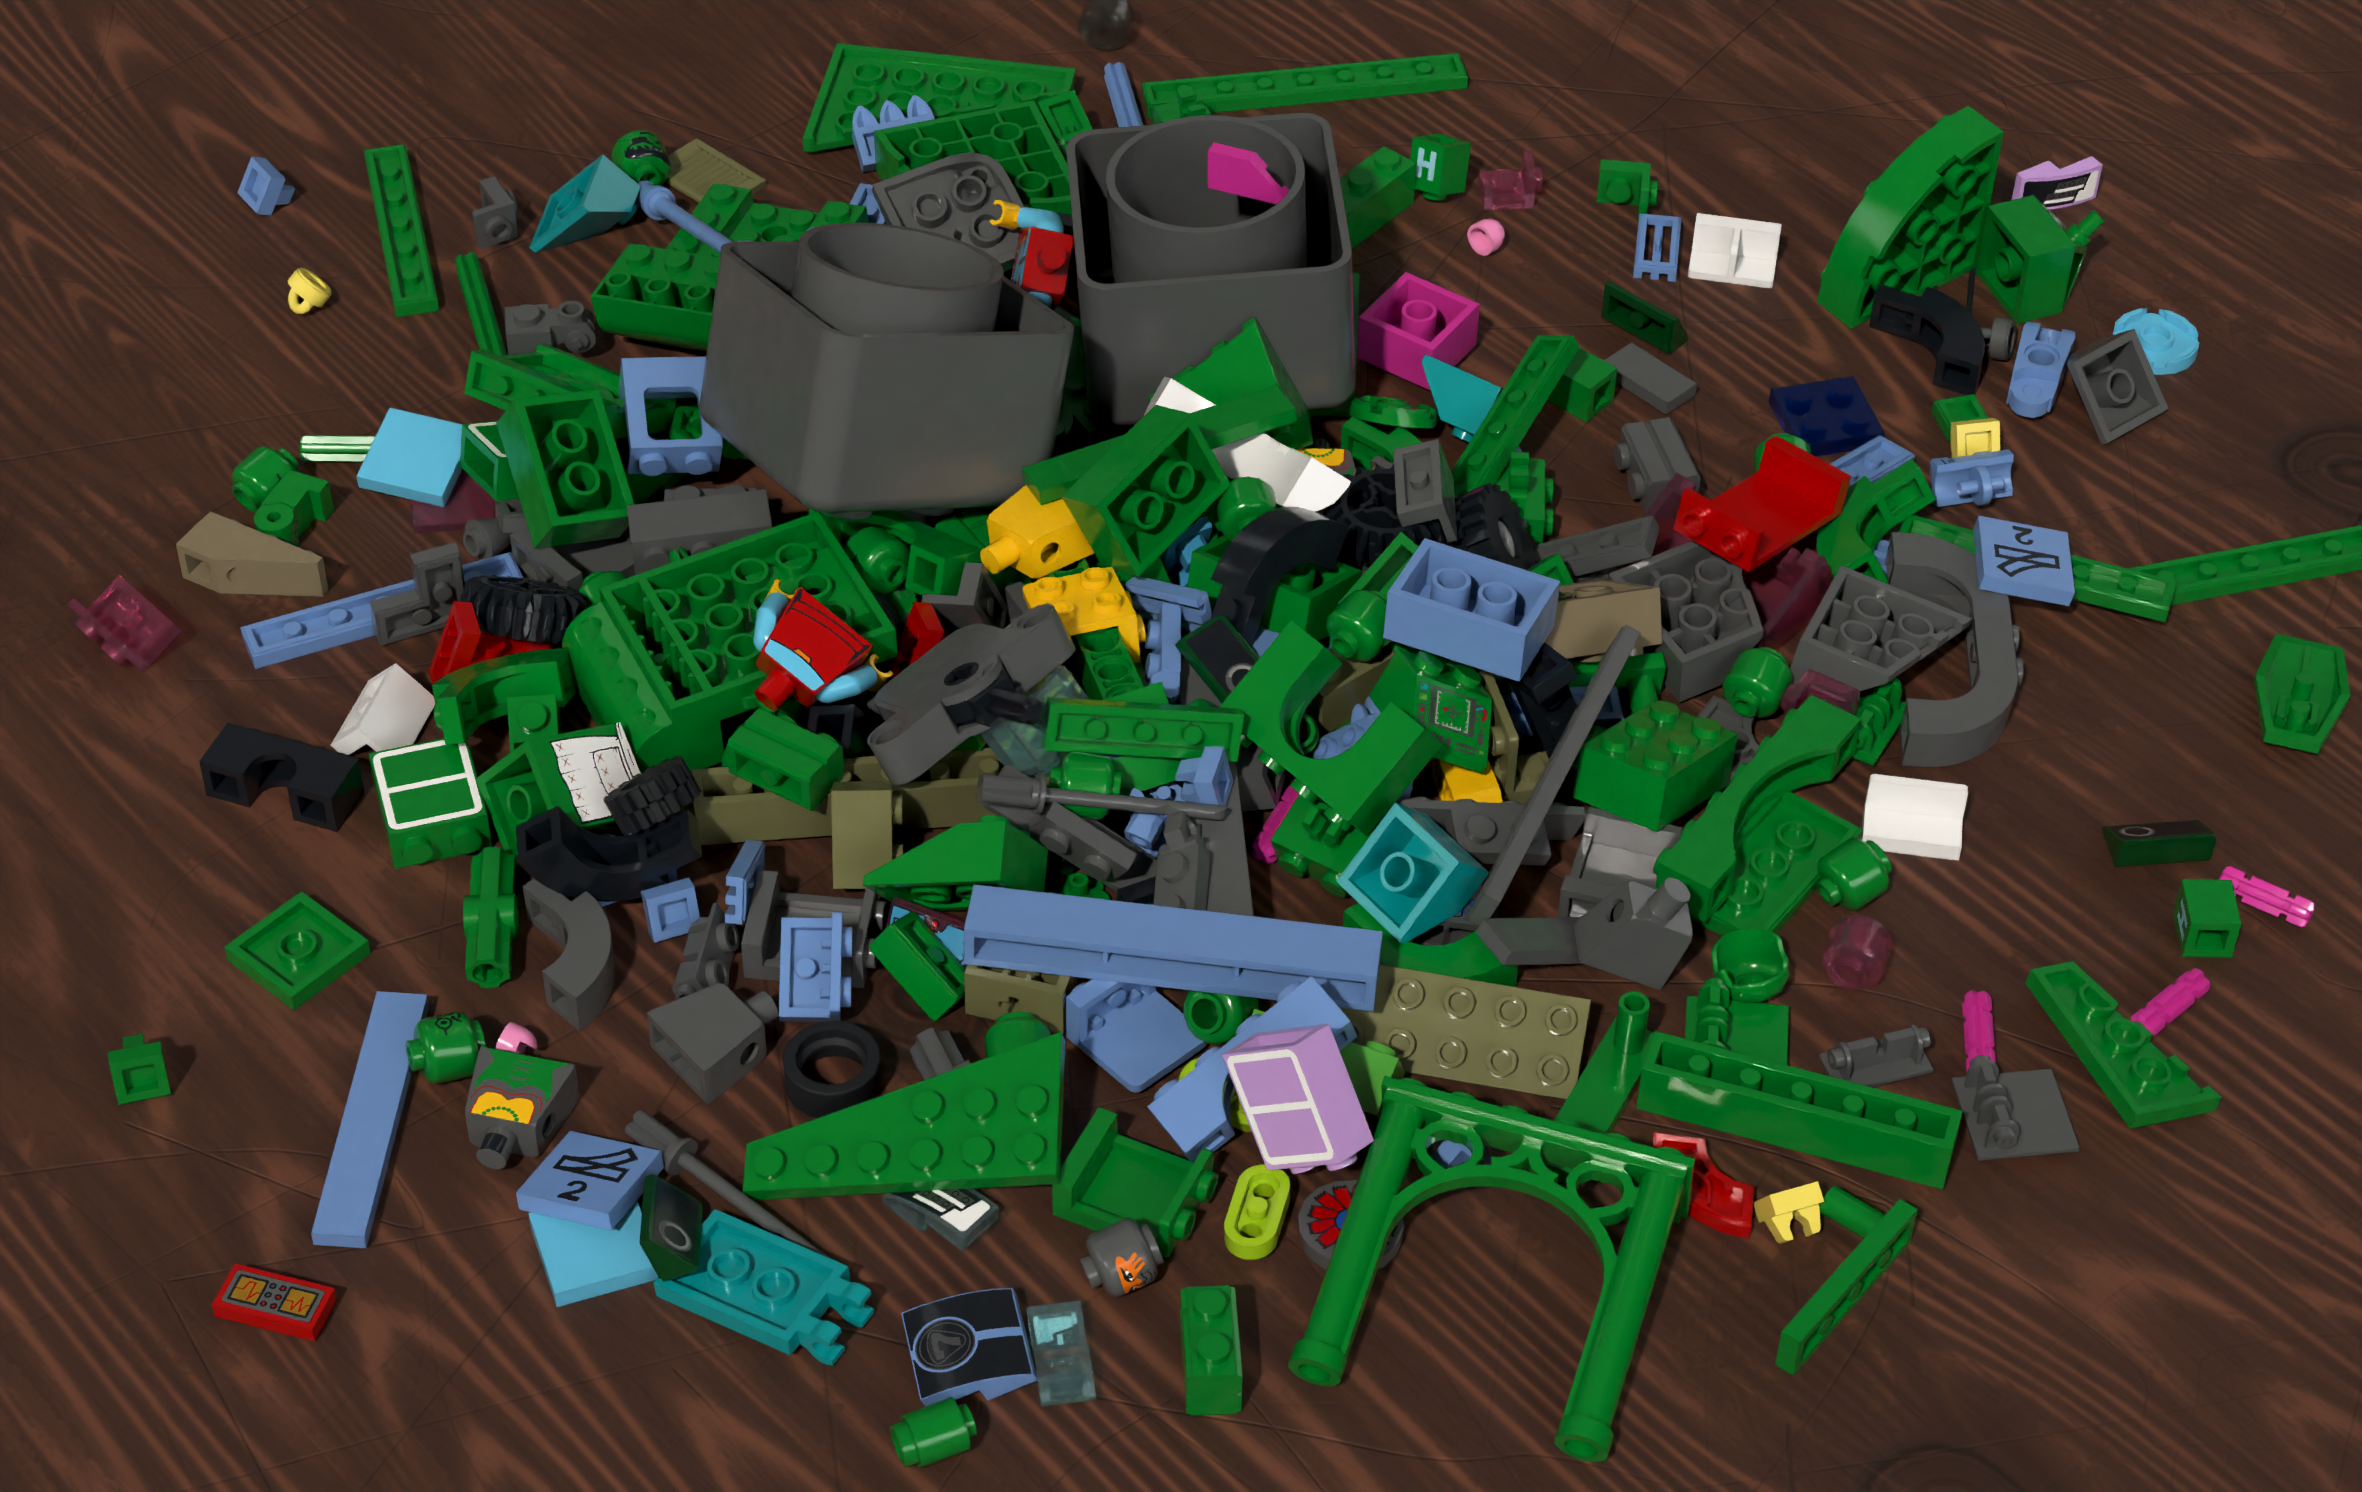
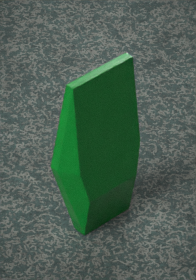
M2275 634L2254 678L2263 742L2319 754L2351 696L2343 648Z

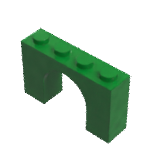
M1291 620L1220 705V708H1237L1243 712L1244 721L1241 745L1248 749L1254 742L1263 751L1257 758L1278 776L1285 769L1291 773L1295 779L1290 786L1310 803L1313 804L1318 797L1329 805L1323 814L1335 824L1344 820L1341 827L1343 831L1346 832L1353 825L1364 835L1368 836L1443 744L1390 701L1361 738L1347 751L1327 759L1305 757L1299 739L1302 716L1313 698L1343 662Z

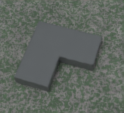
M456 542L410 554L415 589L370 601L375 637L380 646L445 627L453 602H460L461 593H463L465 587L461 555Z

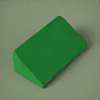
M911 911L891 923L870 944V951L931 1020L936 1021L965 999L964 972L966 969L915 912Z

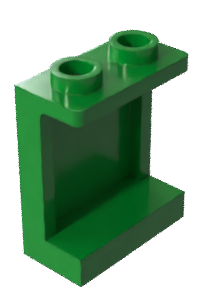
M1098 1107L1061 1167L1060 1184H1052L1053 1215L1094 1231H1098L1125 1218L1133 1219L1138 1226L1147 1223L1161 1255L1169 1258L1179 1240L1185 1242L1190 1236L1196 1219V1210L1200 1203H1208L1215 1192L1218 1174L1213 1172V1151L1202 1148L1195 1162L1124 1137L1117 1134L1118 1114Z

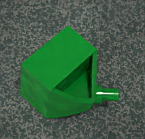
M2034 195L1990 205L1987 209L1975 273L2016 324L2062 313L2087 250L2086 246L2092 241L2090 236L2105 220L2095 210H2092L2078 225L2073 222L2067 227Z

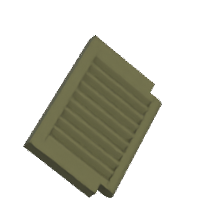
M697 138L668 155L671 170L670 176L665 183L698 203L712 184H727L733 187L751 189L752 195L766 187V180Z

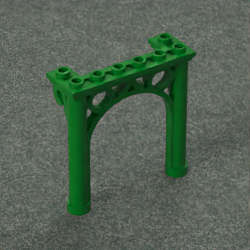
M1384 1076L1381 1084L1382 1113L1373 1136L1374 1141L1370 1144L1303 1339L1295 1343L1288 1362L1290 1371L1300 1379L1319 1386L1331 1387L1340 1383L1387 1241L1397 1223L1412 1208L1437 1194L1460 1188L1497 1187L1523 1192L1546 1201L1569 1216L1588 1236L1600 1259L1603 1272L1602 1291L1565 1411L1558 1425L1554 1443L1563 1453L1582 1461L1602 1462L1606 1460L1614 1438L1611 1425L1673 1222L1680 1223L1681 1217L1687 1218L1690 1210L1695 1158L1687 1157L1674 1148H1654L1635 1143L1628 1137L1618 1133L1601 1134L1582 1129L1576 1123L1569 1120L1555 1119L1552 1121L1530 1115L1527 1111L1517 1106L1505 1105L1500 1107L1481 1102L1464 1092L1448 1093L1436 1090L1412 1078H1402L1399 1080ZM1449 1140L1466 1146L1472 1155L1465 1163L1444 1169L1428 1155L1427 1149H1433L1436 1141ZM1484 1145L1512 1153L1503 1157L1491 1156V1165H1483ZM1413 1158L1418 1169L1425 1177L1415 1181L1400 1192L1406 1180L1411 1159ZM1543 1161L1572 1169L1566 1178L1565 1188L1558 1184L1559 1174L1549 1170ZM1595 1180L1617 1187L1622 1194V1198L1614 1205L1589 1208L1578 1195L1577 1189L1584 1182ZM1626 1217H1629L1618 1254L1616 1255L1605 1226L1620 1223Z

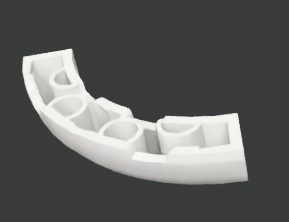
M1164 377L1152 397L1145 414L1155 405L1192 413L1215 404L1172 378ZM1265 433L1212 449L1226 476L1233 480L1240 477L1260 478L1268 483L1273 490L1276 503L1284 507H1300L1311 511H1319L1334 504L1351 483L1350 480L1316 459L1279 443Z

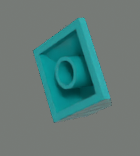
M602 154L550 195L529 248L533 252L538 253L605 233L616 223L625 224L637 210L635 201L641 186Z
M1425 354L1421 363L1440 419L1455 426L1451 435L1470 442L1503 388Z

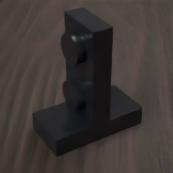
M1544 642L1520 682L1509 678L1506 679L1513 689L1540 752L1545 751L1550 759L1577 707L1567 685L1577 678L1572 663Z

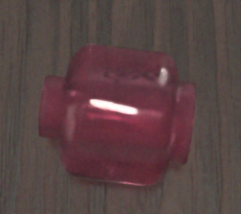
M1848 915L1837 919L1829 929L1821 954V965L1824 972L1836 985L1844 989L1859 990L1876 985L1884 976L1891 954L1893 942L1890 933L1881 923L1868 916Z

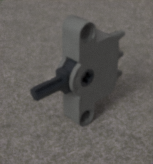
M1051 604L1033 607L1004 629L983 623L962 627L948 635L886 683L876 695L869 696L867 699L868 708L880 714L884 723L869 735L867 743L890 783L901 785L916 779L968 737L987 731L1005 719L1031 726L1040 721L1038 713L1043 708L1041 702L1038 699L1023 694L1065 662L1075 651V644L1055 607Z

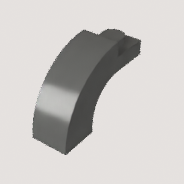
M532 879L523 885L527 920L564 949L561 956L542 971L546 1002L551 1009L581 1032L603 1010L614 987L615 961L610 924L601 905L587 891L571 900L569 896L549 889L537 880Z

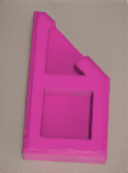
M1215 142L1209 148L1208 188L1273 204L1279 203L1289 192L1286 186H1279L1265 170L1268 165L1256 152Z

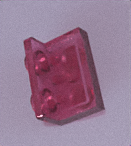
M120 575L87 609L75 598L67 604L80 616L74 622L80 630L94 642L101 636L106 640L100 647L119 665L122 666L129 660L142 672L182 631Z

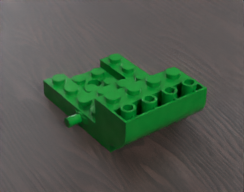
M712 184L691 213L733 242L739 240H751L753 242L799 241L800 236L813 226L819 227L837 223H869L866 206L827 201L821 211L817 213L770 204H758L753 201L751 189L733 187L727 184ZM680 228L666 249L629 243L590 296L599 327L607 334L625 336L627 339L707 352L720 253Z
M819 512L691 556L688 555L687 550L683 547L678 548L679 554L676 549H673L668 556L670 563L600 587L601 602L588 607L576 616L566 629L562 640V648L568 647L575 688L597 727L621 723L626 738L632 747V753L640 773L645 772L647 768L653 765L657 766L660 762L666 759L670 760L675 756H682L691 773L692 769H704L721 763L724 747L720 721L757 707L775 716H787L782 706L777 711H773L764 706L754 694V691L767 678V675L755 664L760 653L753 643L756 614L776 579L782 581L779 586L780 590L789 595L794 594L800 587L805 591L816 589L821 592L811 596L873 645L864 663L872 654H877L880 657L875 664L898 657L896 629Z

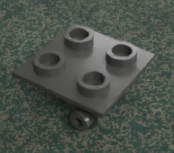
M1980 1055L1970 1061V1067L1966 1076L1951 1078L1960 1110L1963 1111L1962 1116L1977 1161L2079 1152L2080 1146L2052 1069L1999 1073V1068L1995 1061L1990 1060L1986 1055Z

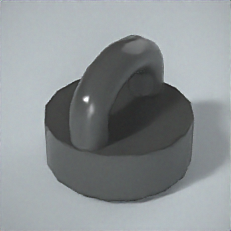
M1996 317L1992 328H1981L1985 346L1990 347V357L1992 360L2008 361L2014 352L2016 323L2013 318Z

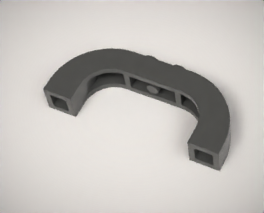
M1892 532L1884 563L1887 570L1886 578L1889 582L1888 584L1973 618L1970 626L1963 630L1970 691L1963 696L1949 700L1907 698L1899 727L1902 766L1942 767L1966 762L1978 757L1991 748L2005 730L2017 686L2021 685L2023 679V659L2016 658L2015 654L2019 645V625L2012 624L2007 594L1980 590L1978 588L1976 557L1974 554L1956 544L1936 537Z

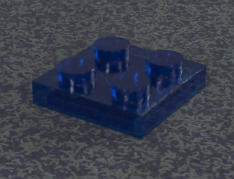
M1854 376L1770 390L1769 404L1782 429L1787 434L1804 439L1810 446L1811 454L1814 456L1853 451L1877 436L1881 435L1884 437L1885 432Z

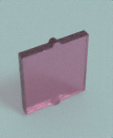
M460 473L445 507L409 500L410 510L413 511L414 533L465 530L468 520L495 518V500L467 473Z

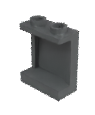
M629 526L619 538L534 549L529 529L518 530L510 534L513 558L521 574L527 579L557 583L560 586H569L571 589L579 590L583 580L588 575L597 571H618L627 577L635 575Z
M1589 807L1585 815L1583 835L1570 875H1565L1561 887L1558 917H1582L1617 887L1627 881H1634L1655 889L1657 875L1653 873L1654 864L1663 849L1666 847L1671 849L1680 840L1683 828L1667 825L1658 832H1655L1602 809Z
M758 870L741 942L744 978L780 981L781 917L832 918V912H842L843 927H853L852 957H842V976H851V987L864 988L868 968L876 969L878 959L870 951L869 946L876 939L874 938L875 932L884 931L887 916L886 901H879L878 894L868 888L865 889L864 899L780 892L778 872Z

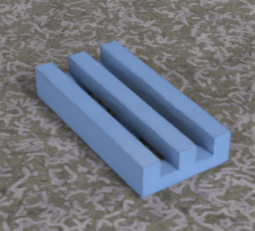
M1639 214L1633 278H1642V272L1650 273L1651 280H1659V274H1668L1667 281L1676 282L1681 228L1680 217ZM1647 225H1655L1652 261L1644 260ZM1663 226L1672 227L1669 262H1660Z
M1134 576L1125 583L1127 591L1135 593L1131 597L1133 608L1139 610L1136 614L1141 615L1144 626L1148 625L1149 620L1157 621L1163 602L1150 599L1149 597L1166 600L1168 602L1163 603L1175 604L1181 607V635L1184 636L1208 622L1212 616L1209 597L1206 591L1141 576ZM1184 605L1191 606V607H1195V608H1199V610L1193 609V608H1189V607H1184Z
M746 840L726 875V886H730L725 897V904L729 905L725 913V923L742 925L748 917L758 870H764L765 845H763V841Z

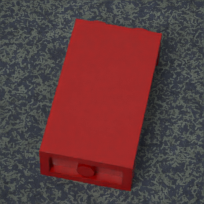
M1776 435L1766 441L1758 472L1714 499L1710 500L1690 488L1685 489L1682 493L1673 530L1750 572L1839 516L1842 512L1852 476Z

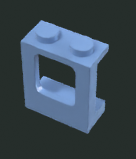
M706 357L621 358L619 394L620 399H624L629 448L628 474L656 476L662 473L701 475L707 472H719L723 448L722 436L703 420L700 410L702 436L698 439L655 440L648 435L644 399L698 398V406L700 405Z

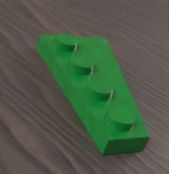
M2074 961L2030 970L2025 984L2130 1129L2214 1112L2222 1097L2209 1085L2201 1089L2187 1076L2190 1067L2176 1055L2169 1058L2166 1057L2150 1042L2153 1034L2139 1021L2135 1023L2126 1019L2116 1011L2118 1002Z

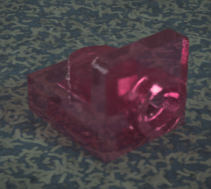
M1523 151L1521 170L1497 169L1494 171H1480L1479 188L1483 209L1534 208L1535 191L1542 190L1541 166L1534 165L1532 151Z
M1808 669L1798 684L1791 683L1788 686L1781 701V709L1785 710L1786 716L1790 709H1798L1810 695H1813L1856 716L1861 690Z

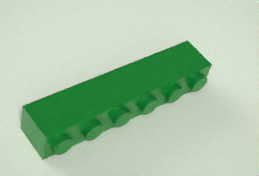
M1657 1031L1654 1032L1642 1067L1636 1109L1942 1190L1947 1178L1963 1112L1962 1110Z

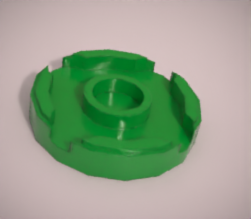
M1371 395L1353 396V398H1350L1348 411L1350 416L1357 419L1409 428H1434L1437 425L1438 411L1434 406L1420 403L1417 404V409H1412V404L1404 402L1402 399Z

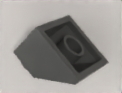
M2135 329L2100 338L2070 355L2067 366L2101 445L2111 442L2169 409Z

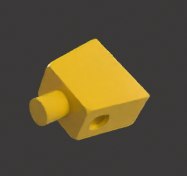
M1025 485L989 514L987 526L990 545L981 550L980 557L985 568L993 574L999 573L1008 566H1011L1030 578H1041L1095 552L1063 498L1041 505L1027 485Z

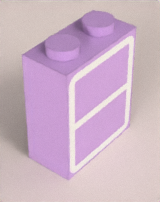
M1329 1024L1255 1033L1222 1054L1266 1169L1290 1168L1292 1174H1298L1316 1166L1326 1165L1329 1171L1338 1170L1354 1163L1357 1160L1356 1153L1374 1141Z

